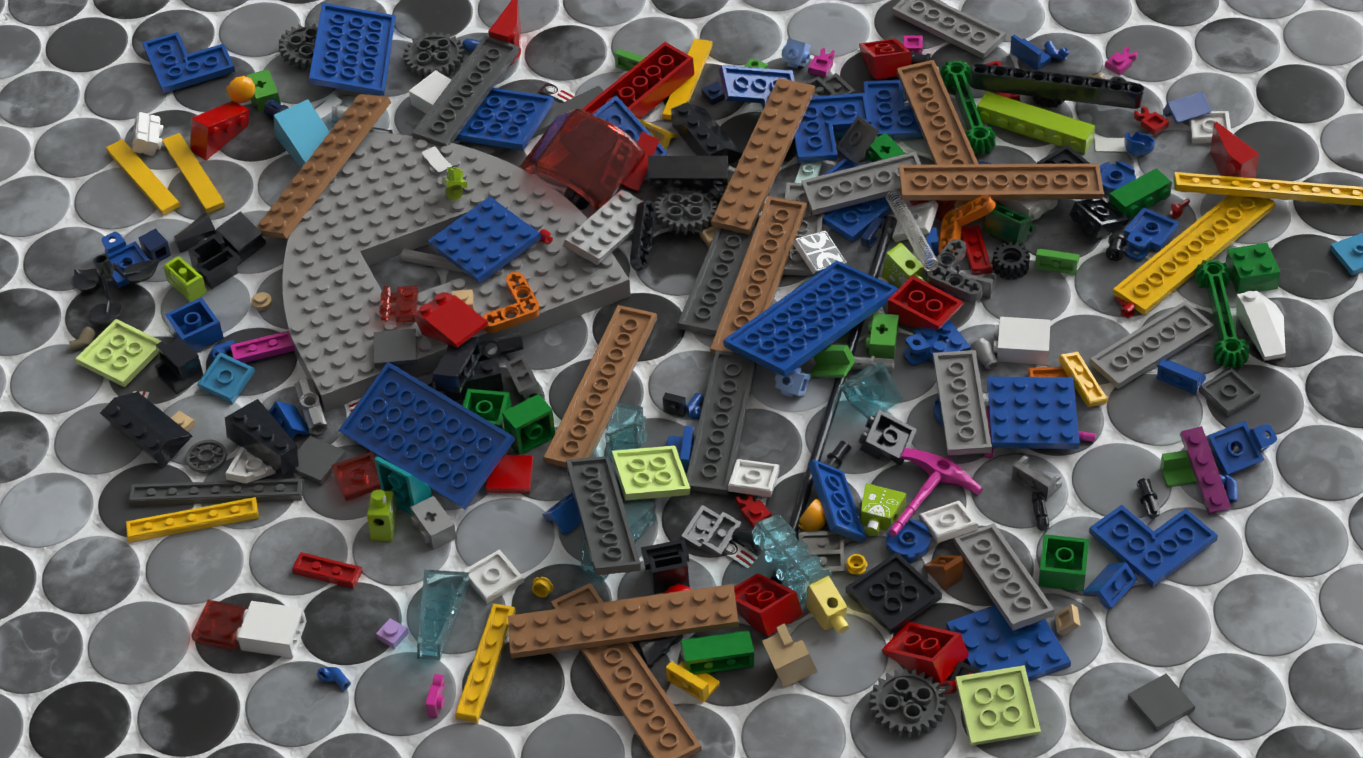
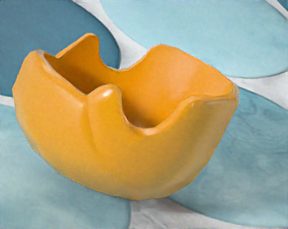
M245 76L236 77L230 82L229 86H226L227 95L235 103L248 102L255 93L254 82L251 78Z
M815 499L799 519L802 526L798 525V527L804 532L819 531L827 523L821 502L818 499Z

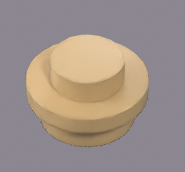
M260 292L252 297L251 303L256 310L265 311L270 308L272 298L270 294Z

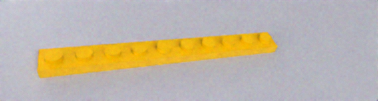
M1175 172L1173 177L1175 191L1363 206V187Z

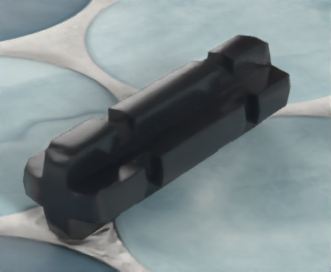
M1041 491L1032 493L1037 529L1040 531L1048 530L1050 524L1047 517L1048 513L1044 494Z

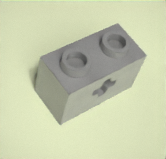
M434 496L411 507L412 516L410 521L415 529L419 528L423 541L429 543L433 550L457 538L454 523Z

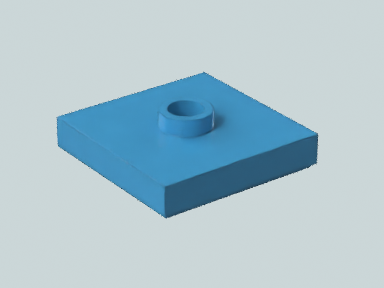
M1363 233L1330 245V250L1352 276L1363 272Z
M219 352L197 386L199 389L233 404L255 373V369Z

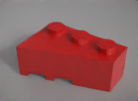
M230 101L191 118L190 150L192 153L204 160H208L248 127L249 109L234 101Z

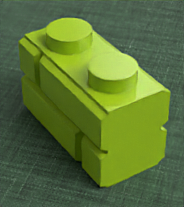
M180 256L164 264L163 268L167 281L179 293L185 296L189 302L200 298L207 292L203 277Z

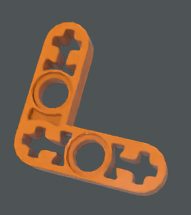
M988 195L976 198L944 215L941 224L939 253L951 240H960L962 226L993 211L995 202Z
M512 272L507 275V289L515 304L484 314L483 318L489 324L483 328L485 332L495 333L533 320L539 316V303L522 273ZM522 293L528 294L525 298L518 297ZM508 314L516 315L514 318L511 319L505 317Z

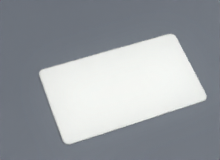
M1095 138V151L1127 152L1124 138Z

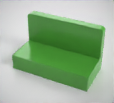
M617 49L614 53L615 67L625 71H629L645 58L621 49Z
M1037 249L1035 269L1076 275L1080 255Z
M829 345L813 356L816 364L809 374L812 378H844L856 360L848 345Z
M1185 450L1162 454L1160 469L1168 488L1197 483Z

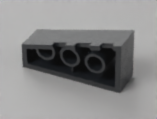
M259 399L225 417L227 438L238 446L245 448L247 452L262 460L264 464L272 467L280 475L283 476L299 466L297 445Z

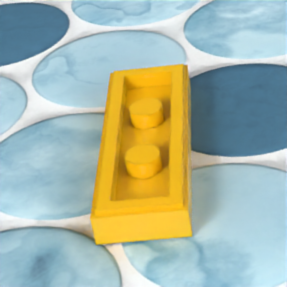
M1073 352L1060 355L1058 361L1068 377H1073L1074 387L1087 408L1106 404L1107 397L1080 354Z

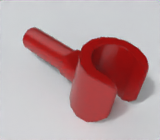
M1187 198L1179 204L1172 203V210L1169 211V214L1175 219L1179 218L1183 214L1182 208L1190 203V199Z
M545 229L540 230L539 233L542 239L535 244L541 241L546 245L550 244L553 241L552 234Z
M1115 296V299L1123 307L1121 308L1122 315L1125 318L1133 316L1135 314V311H1133L1135 308L1134 303H1127Z
M955 680L942 681L940 687H944L947 684L950 685V690L944 694L952 695L957 691Z

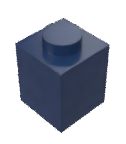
M156 228L138 237L142 251L150 260L158 259L160 262L171 256L168 241Z

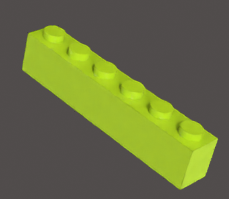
M986 91L977 105L982 122L1060 147L1068 145L1074 151L1082 154L1087 152L1094 140L1095 125Z

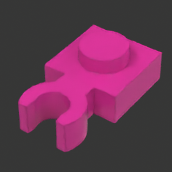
M1125 47L1122 54L1116 52L1105 61V68L1121 75L1132 66V61L1137 59L1138 52L1135 51L1130 54V47Z
M822 48L820 56L815 55L810 63L808 73L827 77L833 66L835 51L832 50L830 54H825V48Z
M434 674L433 683L430 685L426 700L428 717L437 718L439 710L444 707L445 697L442 695L445 688V682H443L444 675Z

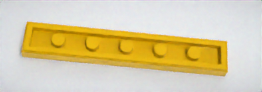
M693 40L687 55L693 57L695 75L670 94L662 113L663 119L672 120L671 109L690 101L713 47L712 41Z
M177 133L162 139L164 147L206 213L209 214L225 207L223 199L181 134Z
M123 139L106 147L107 153L163 216L180 207L179 201Z
M254 497L126 521L127 539L129 543L259 519L257 500Z
M493 603L455 712L456 719L478 723L509 633L508 616L515 615V607Z

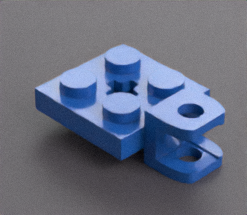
M1143 207L1124 230L1123 236L1127 237V244L1129 245L1126 248L1125 256L1141 261L1149 254L1150 248L1160 251L1179 229L1180 223Z
M118 232L102 237L105 254L109 256L111 263H116L123 273L125 268L128 267L124 266L125 263L132 265L149 261L136 241L126 245L125 240ZM110 239H116L114 242H109ZM114 270L111 278L118 288L130 283L128 278H123Z
M948 320L940 329L921 328L914 330L913 335L906 338L905 344L909 348L903 351V356L910 365H918L928 362V357L933 362V353L970 351L971 346L952 322Z
M1246 421L1206 436L1223 475H1231L1263 462L1264 457L1261 452L1277 441L1276 434L1270 424H1263L1250 430ZM1231 444H1233L1234 447H1239L1237 454L1232 452Z

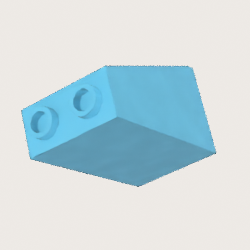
M305 100L274 115L276 139L302 169L313 152L329 134V130L309 100Z

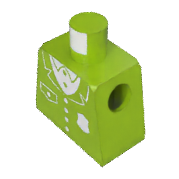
M899 243L886 253L881 275L885 280L898 289L912 275L926 282L921 277L923 265L902 243Z
M866 483L861 507V523L867 526L865 529L867 534L877 536L879 530L887 531L894 524V521H897L906 508V493Z
M375 490L371 492L367 512L371 541L393 542L399 508L392 491ZM383 520L384 524L380 525L379 521Z

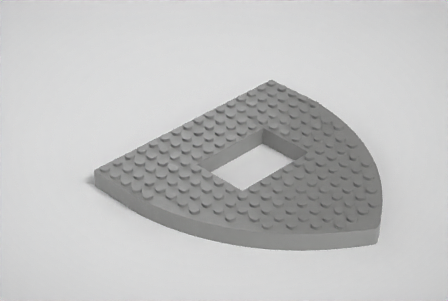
M368 132L289 235L283 263L282 289L286 320L296 357L307 378L312 380L319 401L326 412L362 398L383 369V367L375 368L374 332L416 328L417 364L396 367L411 376L429 373L437 368L441 356L447 350L448 344L422 335L413 314L422 305L428 304L435 299V296L439 293L446 292L452 294V291L473 289L474 311L483 317L486 313L515 304L507 289L506 277L512 272H520L524 275L539 303V316L533 320L495 333H487L482 329L472 336L479 337V342L516 332H520L522 338L631 296L629 278L612 252L596 265L563 246L564 240L588 218L562 194L534 175L507 161L462 145L451 143L450 145L440 147L427 143L426 140H417L409 135ZM435 146L452 167H459L463 170V179L467 181V188L462 187L463 194L460 199L450 200L445 194L446 186L442 184V177H447V169L438 172L423 156V151ZM489 196L538 232L545 229L552 234L553 241L550 244L546 245L541 241L531 246L480 284L466 275L390 304L368 267L400 255L403 249L414 250L428 245L429 239ZM525 293L518 295L519 298H525L528 296V294ZM508 314L505 317L511 319L514 318L516 315ZM489 343L486 346V351L497 347L496 344Z

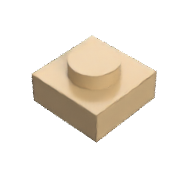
M473 289L452 291V295L457 296L474 310Z
M178 411L171 417L186 431H190L195 426L194 419L181 411Z
M1073 604L1057 612L1054 616L1057 633L1062 636L1080 627L1078 608Z

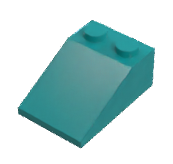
M378 456L375 458L380 488L383 491L394 492L400 510L412 516V506L432 497L431 488L426 483Z

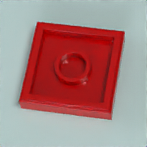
M503 455L487 478L486 492L530 494L534 462L533 455Z

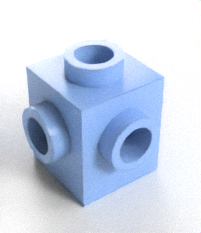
M788 38L786 46L782 49V61L788 62L787 66L797 69L799 65L805 67V64L810 59L809 50L811 45Z
M800 367L786 377L776 373L775 388L780 389L781 394L793 397V394L797 396L805 395L811 375L801 372Z

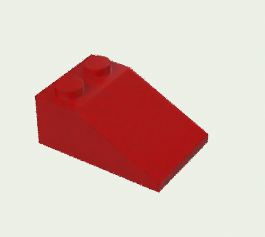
M518 0L510 1L488 31L489 37L519 47V53L510 65L521 55V21Z
M896 38L859 43V48L869 73L877 81H885L888 77L894 76L898 78L897 68L912 65L911 52Z
M1215 122L1210 154L1220 176L1256 178L1259 153L1221 124Z
M912 275L888 299V314L899 315V323L904 326L940 329L963 306V301Z
M446 292L437 294L435 299L428 304L422 305L413 314L422 335L455 347H459L489 325L486 319L461 299Z
M759 573L734 587L737 612L754 630L766 636L775 634L778 631L776 627L784 623L785 625L791 624L795 619L803 615L796 591Z
M908 622L881 649L883 654L910 671L916 669V675L925 672V679L932 676L933 682L936 683L945 681L956 669L959 660L963 662L969 656L961 633Z

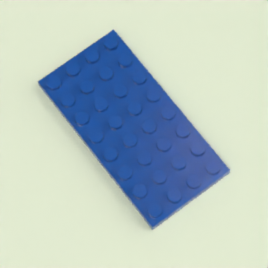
M836 260L723 340L724 347L786 377L887 304L888 299L898 291V288Z
M389 362L386 363L338 430L380 458L412 474L420 481L426 483L432 490L464 510L515 440L511 434Z

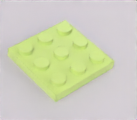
M115 319L76 357L77 364L126 387L158 354L155 345L160 343L161 340Z
M676 446L612 451L611 458L625 500L690 495V486Z
M1025 665L955 677L970 746L1040 734L1041 730Z

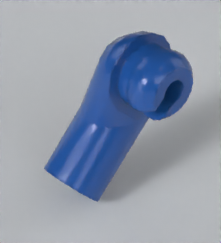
M467 38L462 42L463 48L473 52L481 40Z
M1047 41L1044 44L1051 58L1060 61L1067 59L1069 55L1067 48L1064 49L1062 47L1060 50H1057L1052 41Z
M234 340L215 345L210 353V359L214 361L219 352L226 354L232 351L230 345L235 344Z
M695 393L686 405L687 413L693 420H699L702 410H700L699 405L704 400V397L700 393Z
M1226 474L1224 476L1220 475L1229 502H1237L1238 487L1236 480Z
M322 667L317 671V677L321 681L337 683L342 690H346L351 685L348 678L337 667Z

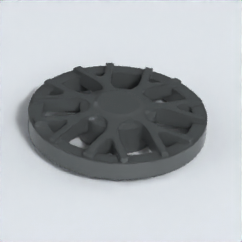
M216 440L199 441L192 445L186 454V461L190 469L203 474L216 471L225 463L227 458L225 447ZM204 445H210V448H204ZM219 447L221 449L218 452L214 453V450ZM195 450L199 451L197 455L193 453ZM216 457H222L221 460L215 459ZM196 459L199 460V461H197V462H195V463H191V462H190L191 460H196ZM211 463H214V464H215V465L212 466V467H209V466H208V465L211 464Z

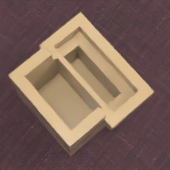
M785 623L776 627L779 632L778 634L762 641L784 688L818 672L803 640L794 643Z

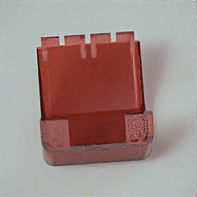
M574 109L555 118L519 168L530 174H542L570 187L581 194L594 207L595 213L612 198L631 171L634 173L645 158V151L628 133L613 123L581 109Z

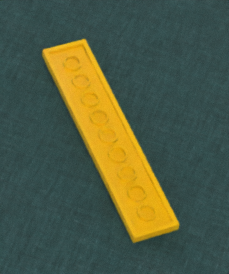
M1228 195L1113 289V295L1127 303L1133 302L1135 305L1134 309L1146 315L1195 274L1198 264L1202 263V260L1209 261L1210 258L1213 260L1275 208L1276 202L1270 198Z

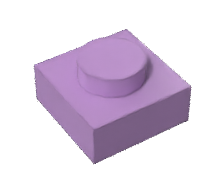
M390 618L376 633V637L381 642L395 649L409 632L407 627Z

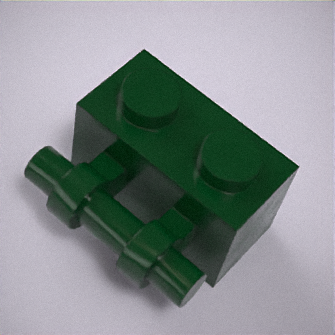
M996 204L993 211L985 216L982 231L989 233L991 237L1006 241L1007 244L1012 242V245H1015V243L1021 244L1027 241L1029 231L1035 232L1036 225L1031 223V218Z

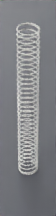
M893 192L899 193L895 194L899 195L896 196L899 198L893 202L890 199H887L926 270L927 268L925 267L931 266H925L929 265L925 263L928 260L934 259L937 261L905 201L899 202L901 199L900 192ZM910 223L913 224L911 228L907 226ZM921 241L923 244L925 243L926 247L920 248L917 243ZM926 250L928 253L924 256L922 252Z

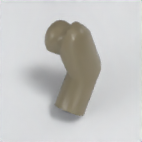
M85 327L79 339L69 341L71 350L75 351L88 347L95 337V330L92 327Z

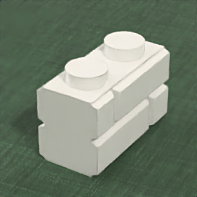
M142 112L137 113L133 129V152L154 156L156 150H160L162 138H159V136L161 137L163 125H160L159 116H149Z

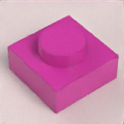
M904 36L903 45L910 52L915 51L916 54H922L923 36Z

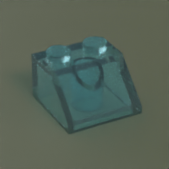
M883 362L870 364L840 385L849 404L867 419L870 415L875 416L878 410L887 411L903 399Z
M617 403L605 433L607 456L610 457L611 463H613L611 458L612 451L640 449L641 444L646 442V416H643V407Z

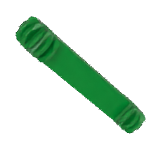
M961 60L945 62V65L941 67L940 75L945 87H951L967 129L965 133L975 155L981 154L983 156L984 153L990 154L996 145V135L991 127H984L968 85L971 67L968 66V62L962 63Z
M1211 258L1209 261L1202 260V263L1196 267L1195 282L1198 283L1199 288L1205 287L1207 289L1219 341H1216L1214 344L1213 359L1216 360L1217 365H1223L1224 369L1227 367H1231L1233 370L1235 367L1242 368L1243 364L1248 361L1250 349L1245 339H1237L1225 290V286H1228L1230 282V268L1227 267L1226 263H1220L1219 259L1217 261H1213Z

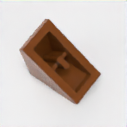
M940 555L923 565L927 573L944 590L962 580V556Z

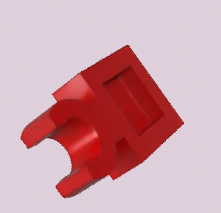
M1145 106L1141 107V113L1134 111V119L1140 121L1141 127L1154 136L1169 127V121L1156 111L1151 114Z
M746 494L747 500H742L739 496L736 497L737 506L741 508L742 516L753 529L772 519L771 512L760 499L754 502L753 495Z

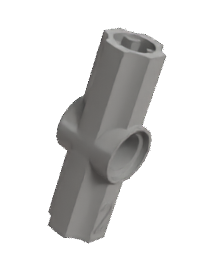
M306 377L301 378L294 386L310 434L321 435L328 427L319 397L316 394L312 380Z

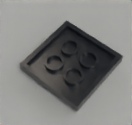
M897 552L846 586V593L890 634L942 599V593Z

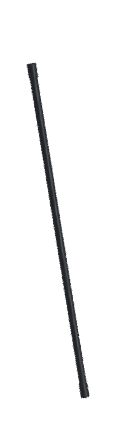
M893 216L885 218L882 234L869 272L870 276L877 279L891 236L896 227L897 219ZM865 320L850 331L846 345H848L853 356ZM847 375L844 378H835L809 462L812 459L821 461ZM807 466L782 548L770 578L780 584L784 582L788 562L800 528L798 525L801 524L799 519L805 512L814 483L809 466Z

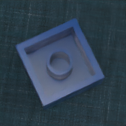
M202 297L165 314L169 331L175 340L177 338L182 339L194 352L224 339L219 320Z

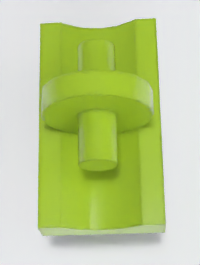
M447 167V177H442V184L446 186L445 194L450 200H458L463 194L462 187L467 188V181L463 179V170L459 167Z

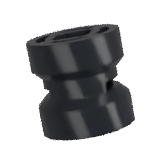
M578 183L571 184L564 193V197L579 210H584L591 203V195L584 191Z

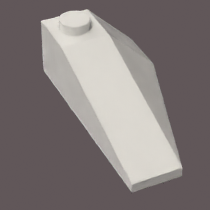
M1247 291L1237 294L1236 316L1264 360L1285 357L1284 316L1277 305L1258 291Z

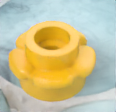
M853 554L848 558L845 566L850 574L860 575L866 571L868 563L862 555Z
M536 577L532 581V592L538 597L544 598L553 591V584L546 577Z

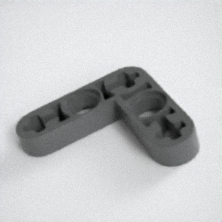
M953 239L948 242L936 258L938 261L937 268L931 269L936 266L937 261L936 263L934 261L931 267L928 268L932 271H927V281L931 285L961 298L977 301L982 297L983 287L981 283L953 271L966 254L965 242ZM943 260H949L952 263L949 265H945L941 262ZM951 281H958L960 284L957 285V286H954V285H951L950 282H951Z

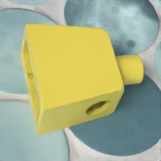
M826 576L809 585L805 606L824 630L834 627L838 634L847 631L849 628L848 623L845 621L847 606L830 577Z

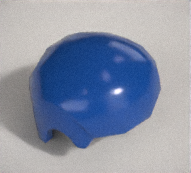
M1136 131L1134 135L1130 136V133L1127 132L1124 137L1125 148L1133 156H1145L1154 150L1155 141L1153 137L1147 134H1139Z

